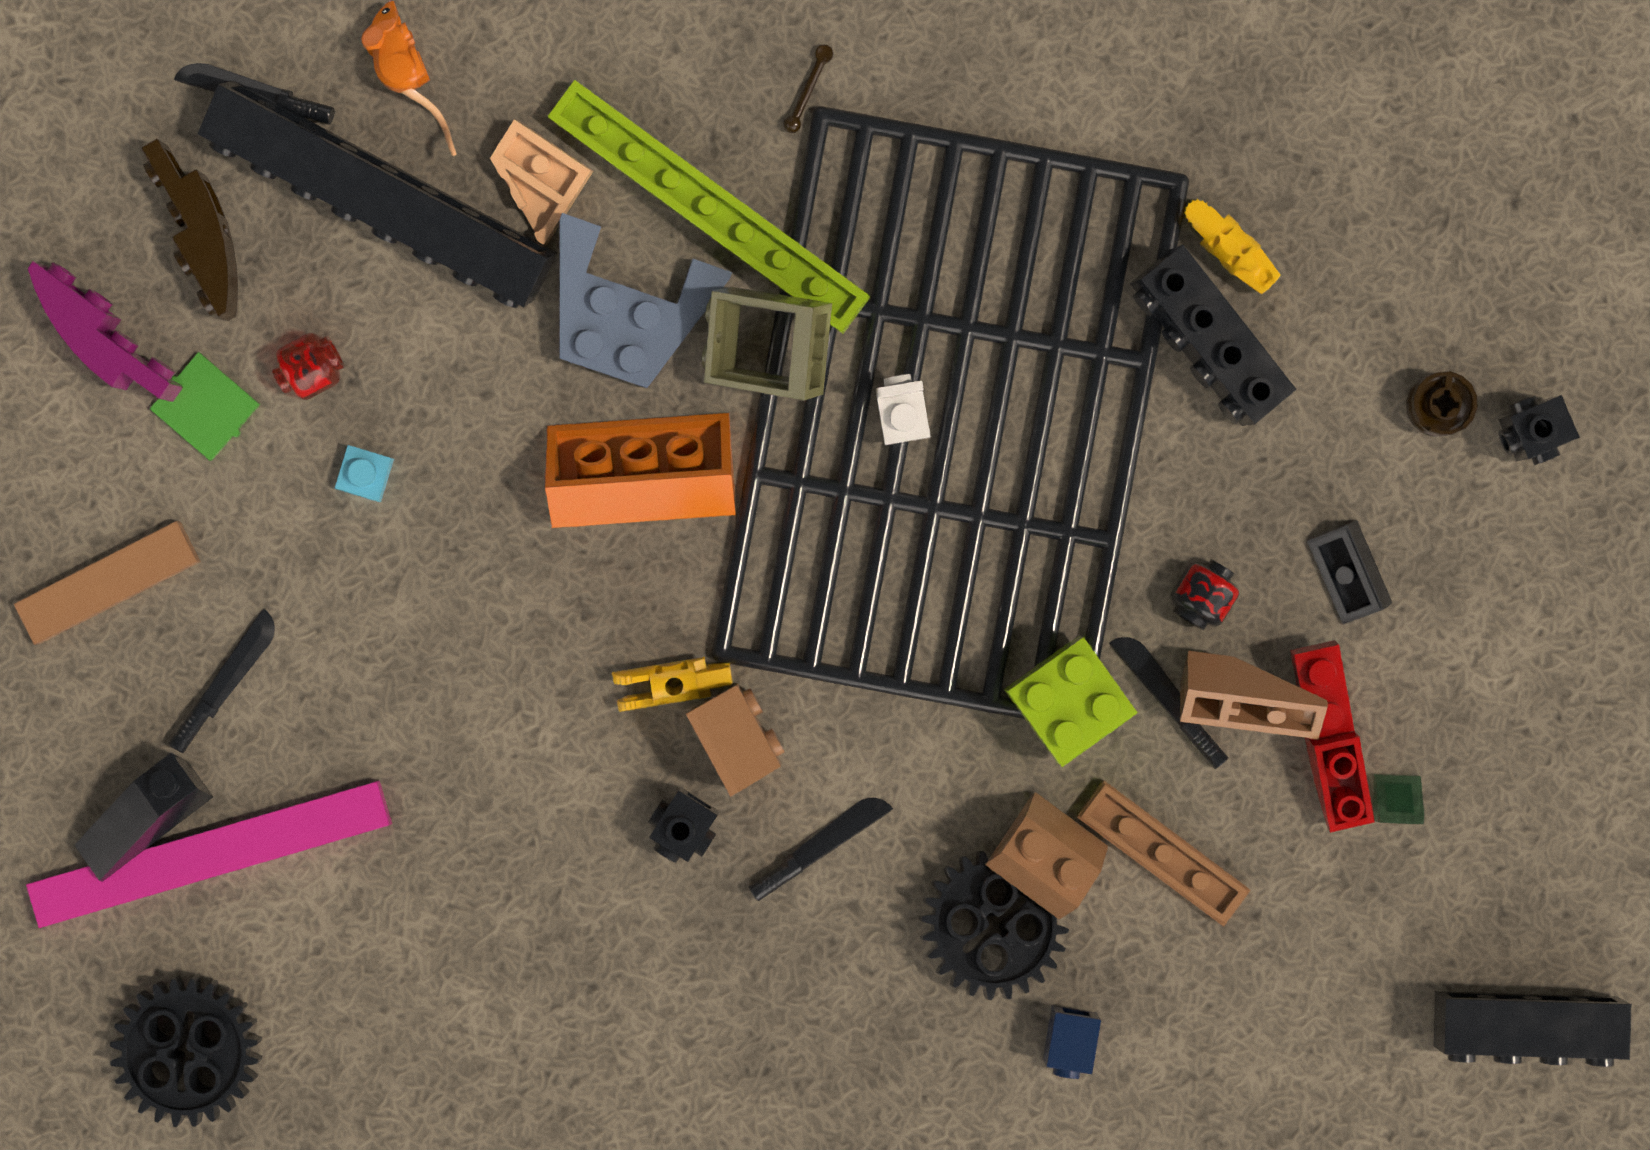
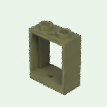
M736 287L712 291L705 312L709 328L707 344L703 349L701 359L702 366L705 369L704 383L804 401L823 395L832 303ZM741 305L795 313L789 377L735 368Z

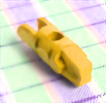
M1197 199L1188 203V206L1185 207V218L1188 219V223H1192V227L1204 238L1199 244L1208 253L1217 257L1222 266L1231 275H1235L1260 294L1267 291L1278 280L1281 274L1261 249V245L1252 236L1246 234L1230 214L1223 218L1212 206L1209 207L1203 200L1199 201Z
M705 657L612 672L613 682L617 685H629L649 680L652 692L627 695L618 699L619 712L711 697L710 689L732 685L733 683L730 663L706 664ZM671 678H678L682 681V684L673 688L668 686L666 682Z

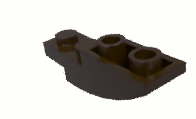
M155 139L142 147L144 154L149 160L143 164L144 169L157 188L164 186L172 201L166 203V206L175 222L181 228L185 225L188 227L172 237L179 249L173 253L183 272L187 276L193 274L202 289L196 293L210 316L217 314L218 317L230 321L236 317L238 274L234 245L220 201L205 174L196 169L185 175L169 146L159 139Z

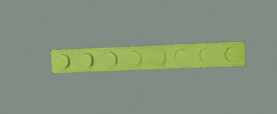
M576 80L572 82L548 115L551 121L788 295L832 303L830 325L840 333L844 334L869 300L870 296Z

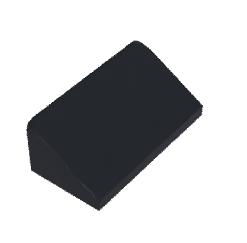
M1357 520L1307 541L1343 625L1384 610L1392 604L1390 595Z

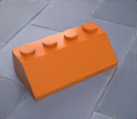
M729 413L547 426L545 491L552 528L736 515Z

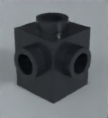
M1535 395L1509 406L1512 414L1498 419L1502 427L1498 432L1500 442L1506 453L1510 456L1514 455L1516 461L1532 459L1534 465L1546 462L1560 455L1559 446L1580 438L1562 395L1547 398L1540 402L1537 401Z
M681 787L670 804L663 799L661 800L647 822L655 827L649 836L650 839L656 842L653 849L677 863L679 858L689 862L694 852L702 857L717 834L709 828L718 816L719 810ZM683 822L687 824L690 832L687 834L678 833L675 829V823Z

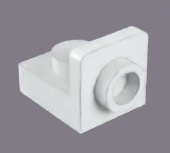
M911 374L885 378V387L876 388L884 444L891 445L930 438L922 381L912 382Z

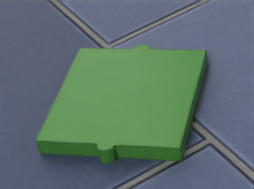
M198 352L178 376L171 378L183 387L175 400L170 402L158 399L150 410L209 461H212L232 437L240 436L241 432L239 429L260 404L204 355Z

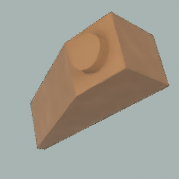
M1188 651L1180 684V722L1311 739L1319 738L1328 708L1327 700L1234 656Z

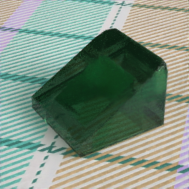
M1374 774V820L1379 823L1424 824L1425 815L1421 776Z

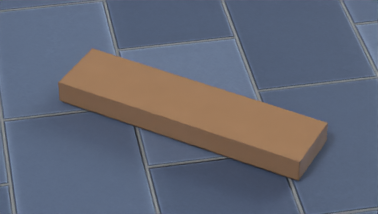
M176 521L15 603L14 606L33 644L39 645L201 561L181 522Z
M1102 780L1076 815L1077 818L1223 927L1251 891L1104 780Z

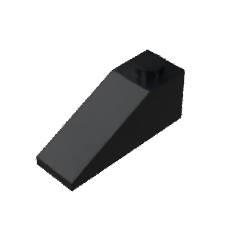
M171 752L135 779L76 842L75 847L98 880L103 882L211 800L213 795L189 762Z

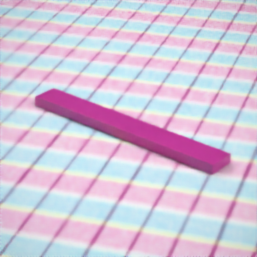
M380 780L147 848L103 882L98 880L89 866L31 882L26 884L38 928H42L391 825L392 821Z

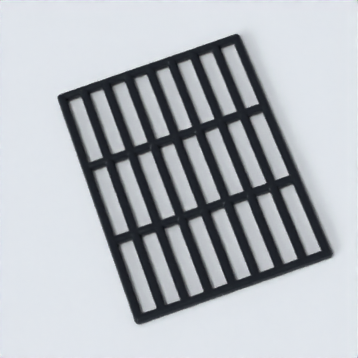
M819 106L814 109L790 237L806 248L829 126L856 131L830 266L845 278H847L873 135L900 139L871 300L867 301L856 316L866 318L867 321L837 480L810 475L837 330L830 325L823 395L805 400L792 472L765 467L778 396L760 393L715 632L712 657L721 663H730L737 666L1025 719L1011 698L1001 696V690L1030 535L1057 540L1034 667L1055 653L1075 543L1102 548L1085 638L1100 659L1162 324L1154 314L1152 316L1146 314L1139 351L1112 346L1142 185L1169 190L1157 261L1170 249L1178 246L1189 179L1185 174ZM918 143L943 147L945 152L916 307L912 309L888 303ZM964 151L990 156L961 314L960 317L933 313ZM1012 160L1034 164L1035 167L1005 326L978 321L1007 162ZM1055 168L1080 174L1050 334L1024 330L1023 325L1052 170ZM1097 177L1125 182L1095 342L1068 338V332ZM782 289L779 290L780 295L790 296ZM775 312L764 373L782 376L794 313ZM885 322L912 327L903 375L911 374L912 382L921 380L929 331L957 335L926 497L900 492L909 442L891 444L889 446L882 488L855 484ZM974 339L999 343L1001 344L972 504L968 505L944 499ZM1019 347L1046 352L1017 511L1016 513L989 509L1016 362ZM1064 356L1090 360L1091 363L1061 522L1037 518L1034 517L1063 359ZM1109 364L1133 368L1136 371L1106 530L1080 526L1079 521ZM767 485L788 489L759 651L732 646L761 486ZM806 493L831 497L833 498L804 658L799 659L776 653ZM852 501L878 506L847 668L821 663ZM896 510L922 514L923 518L893 676L869 672L866 671L895 513ZM943 518L965 522L968 525L938 684L911 680L940 521ZM991 527L1013 532L983 693L956 688L985 528Z

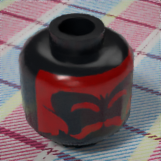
M1212 559L1207 566L1200 563L1189 564L1171 592V600L1176 605L1173 612L1201 630H1205L1207 625L1212 627L1220 626L1239 596L1237 586L1230 581L1234 573Z

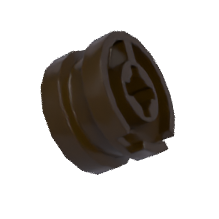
M1451 371L1436 372L1418 380L1410 389L1406 400L1407 415L1412 425L1423 434L1432 437L1454 435L1466 429L1474 420L1478 409L1477 394L1472 384L1462 375ZM1440 396L1445 397L1449 402L1448 410L1442 414L1437 405H1432V400L1438 399Z

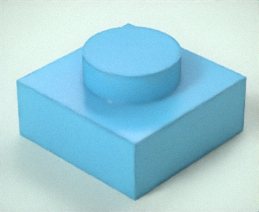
M348 445L334 489L381 502L394 459Z

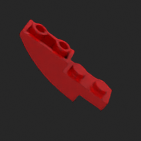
M1333 640L1290 650L1296 686L1328 702L1319 738H1305L1312 774L1327 828L1331 833L1375 823L1360 736L1355 732L1340 646Z

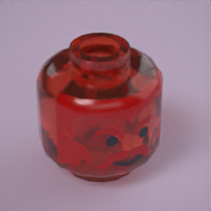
M309 332L277 350L276 361L278 367L273 369L272 373L285 394L293 391L300 399L309 400L337 385L341 379L339 370L345 368L339 352L328 336L321 338L316 333Z

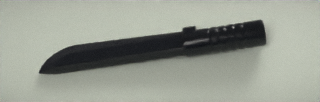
M194 63L186 65L178 71L174 78L175 81L212 92L216 91L218 84L236 81L306 119L330 125L334 119V107L295 97L290 90L280 89L210 64Z
M265 609L255 618L205 693L198 699L186 719L180 725V728H178L169 741V745L181 753L186 751L208 717H215L221 705L272 642L275 625L271 615Z
M1121 637L1111 641L1109 644L1180 726L1181 731L1195 745L1199 752L1203 754L1212 767L1217 769L1226 762L1228 756L1219 748L1218 744L1200 724L1180 722V692L1140 641L1130 637Z
M866 798L859 801L793 853L783 857L785 859L784 863L749 885V890L755 899L760 901L778 889V887H781L802 873L804 869L893 810L892 806L879 798Z

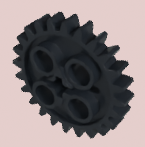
M977 851L976 865H973L966 856H962L959 858L960 872H957L950 866H946L943 869L949 880L946 884L936 880L931 882V885L939 895L937 898H923V902L933 908L932 914L919 916L920 921L931 924V931L922 934L920 940L934 941L935 947L927 952L926 957L929 959L940 957L943 960L935 972L938 975H942L952 971L953 975L949 984L951 987L956 988L966 980V994L969 996H974L979 987L983 986L984 998L987 1000L993 999L996 988L1000 989L1004 999H1011L1012 985H1016L1022 993L1027 994L1029 993L1028 978L1031 977L1038 983H1044L1045 979L1040 968L1042 966L1052 969L1057 968V964L1049 955L1051 951L1065 952L1066 948L1055 940L1056 935L1069 933V929L1057 925V918L986 866L985 864L988 861L986 853L984 851ZM994 879L1001 880L1007 888L1006 898L999 905H993L986 897L987 885ZM1020 896L1025 898V903L1019 909L1009 914L999 923V928L1002 930L1000 934L987 933L976 943L971 951L968 953L963 952V946L969 940L975 938L988 928L989 922L986 919L988 915L999 917ZM959 909L967 910L973 920L972 928L964 935H958L951 925L952 916ZM1024 914L1030 915L1036 923L1035 934L1028 940H1022L1018 936L1015 927L1017 920ZM990 944H995L1002 952L1001 963L994 970H987L981 962L982 951Z
M196 975L190 979L185 988L181 976H176L171 979L170 990L161 980L153 985L154 996L144 990L136 995L140 1006L129 1004L123 1009L131 1021L120 1020L114 1026L117 1031L124 1034V1037L116 1038L110 1042V1047L122 1051V1055L110 1061V1066L123 1067L125 1072L115 1080V1083H130L132 1088L124 1097L126 1101L136 1096L143 1099L138 1109L140 1114L151 1106L156 1108L154 1122H160L170 1113L173 1127H178L183 1122L185 1116L188 1115L192 1127H196L202 1122L203 1112L213 1122L220 1117L219 1106L229 1113L236 1107L233 1096L243 1099L249 1093V1090L241 1081L253 1082L258 1077V1074L248 1067V1065L258 1064L263 1057L251 1051V1047L262 1041V1036L249 1035L248 1032L258 1021L256 1018L243 1020L241 1014L247 1008V1002L234 1007L230 1002L235 991L231 989L222 996L218 995L217 980L209 983L205 989H201L200 976ZM188 1011H192L194 1013V1022L191 1025L190 1031L188 1030ZM159 1015L168 1016L173 1020L175 1024L174 1036L165 1035L159 1030L157 1023ZM210 1020L219 1026L221 1030L220 1041L209 1040L204 1035V1021ZM187 1041V1050L194 1052V1056L185 1063V1052L178 1051V1047ZM154 1061L163 1062L168 1066L170 1070L169 1081H162L155 1077L152 1071ZM205 1066L214 1072L216 1076L215 1086H206L200 1082L197 1075L198 1067ZM183 1070L185 1091L179 1089V1079L182 1076Z

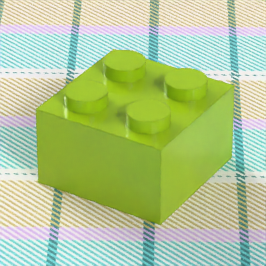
M1081 636L1071 640L1004 688L1043 745L1061 767H1064L1138 713L1085 638Z

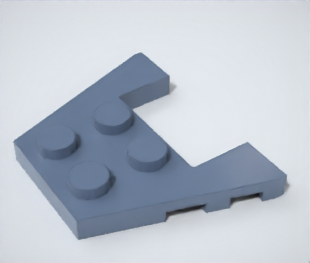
M562 213L559 220V359L648 388L706 311L712 291L722 289L730 279L732 272L692 259L677 304L587 273V268L601 226Z

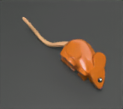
M389 1L378 11L372 24L363 32L361 36L363 47L373 57L375 72L385 87L394 92L403 93L432 113L442 128L451 155L455 156L456 151L451 133L441 111L429 99L416 91V89L430 81L421 55L416 50V43L411 30H408L405 22L401 24L395 2Z

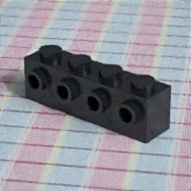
M1184 245L1170 249L1129 283L1136 291L1133 298L1137 305L1148 316L1155 315L1165 328L1162 330L1164 339L1175 351H1183L1193 364L1190 367L1193 376L1205 388L1211 386L1221 399L1218 403L1220 410L1232 423L1237 424L1239 422L1241 426L1255 425L1297 390Z
M1435 991L1433 1046L1443 1054L1448 1055V1060L1462 1063L1476 1062V1055L1493 1056V1061L1504 1064L1522 1063V1057H1539V1062L1543 1064L1567 1065L1568 1058H1584L1585 1063L1588 1065L1610 1067L1614 1066V1059L1630 1060L1632 1004L1616 996Z

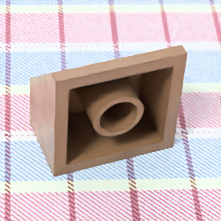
M739 683L695 706L686 713L730 797L781 767L782 763L778 756L785 753L774 730L771 728L765 732L756 717L763 710L752 689L749 688L742 691Z
M1034 792L985 865L1056 918L1061 919L1079 907L1103 867L1108 845L1038 793Z

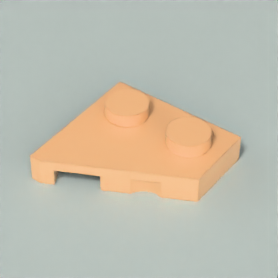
M515 119L490 157L500 177L505 180L510 188V194L518 208L522 209L533 228L537 241L543 245L548 244L559 227L561 214H567L594 172Z

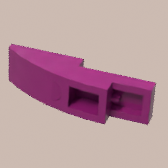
M34 261L30 264L28 272L45 313L62 339L91 371L111 387L127 390L134 380L159 399L170 402L175 400L183 389L180 384L171 379L176 372L155 357H151L148 362L135 352L139 345L123 333L115 330L121 319L109 311L113 304L108 299L90 288L86 293L73 285L76 277L55 262H52L49 267Z

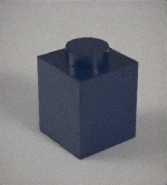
M1052 1005L1043 1055L1046 1067L1053 1068L1052 1074L1069 1079H1079L1080 1073L1092 1075L1101 1019L1097 1012Z

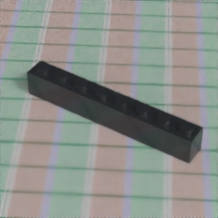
M236 81L218 84L197 133L211 141L209 146L216 152L228 157L240 156L251 162L250 168L259 175L270 179H275L277 176L292 184L290 189L295 194L309 200L319 198L332 205L331 211L338 217L351 222H356L358 219L373 227L371 232L376 237L389 243H397L399 241L413 248L412 254L419 260L431 265H437L438 262L454 270L452 275L457 280L475 287L480 284L494 292V299L512 308H518L519 305L524 308L535 300L558 253Z

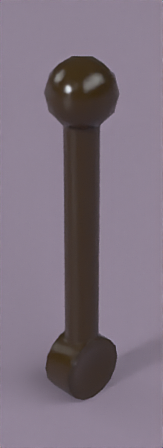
M820 45L816 49V63L792 115L784 120V128L789 133H796L800 130L801 115L824 65L831 62L833 58V50L828 45Z

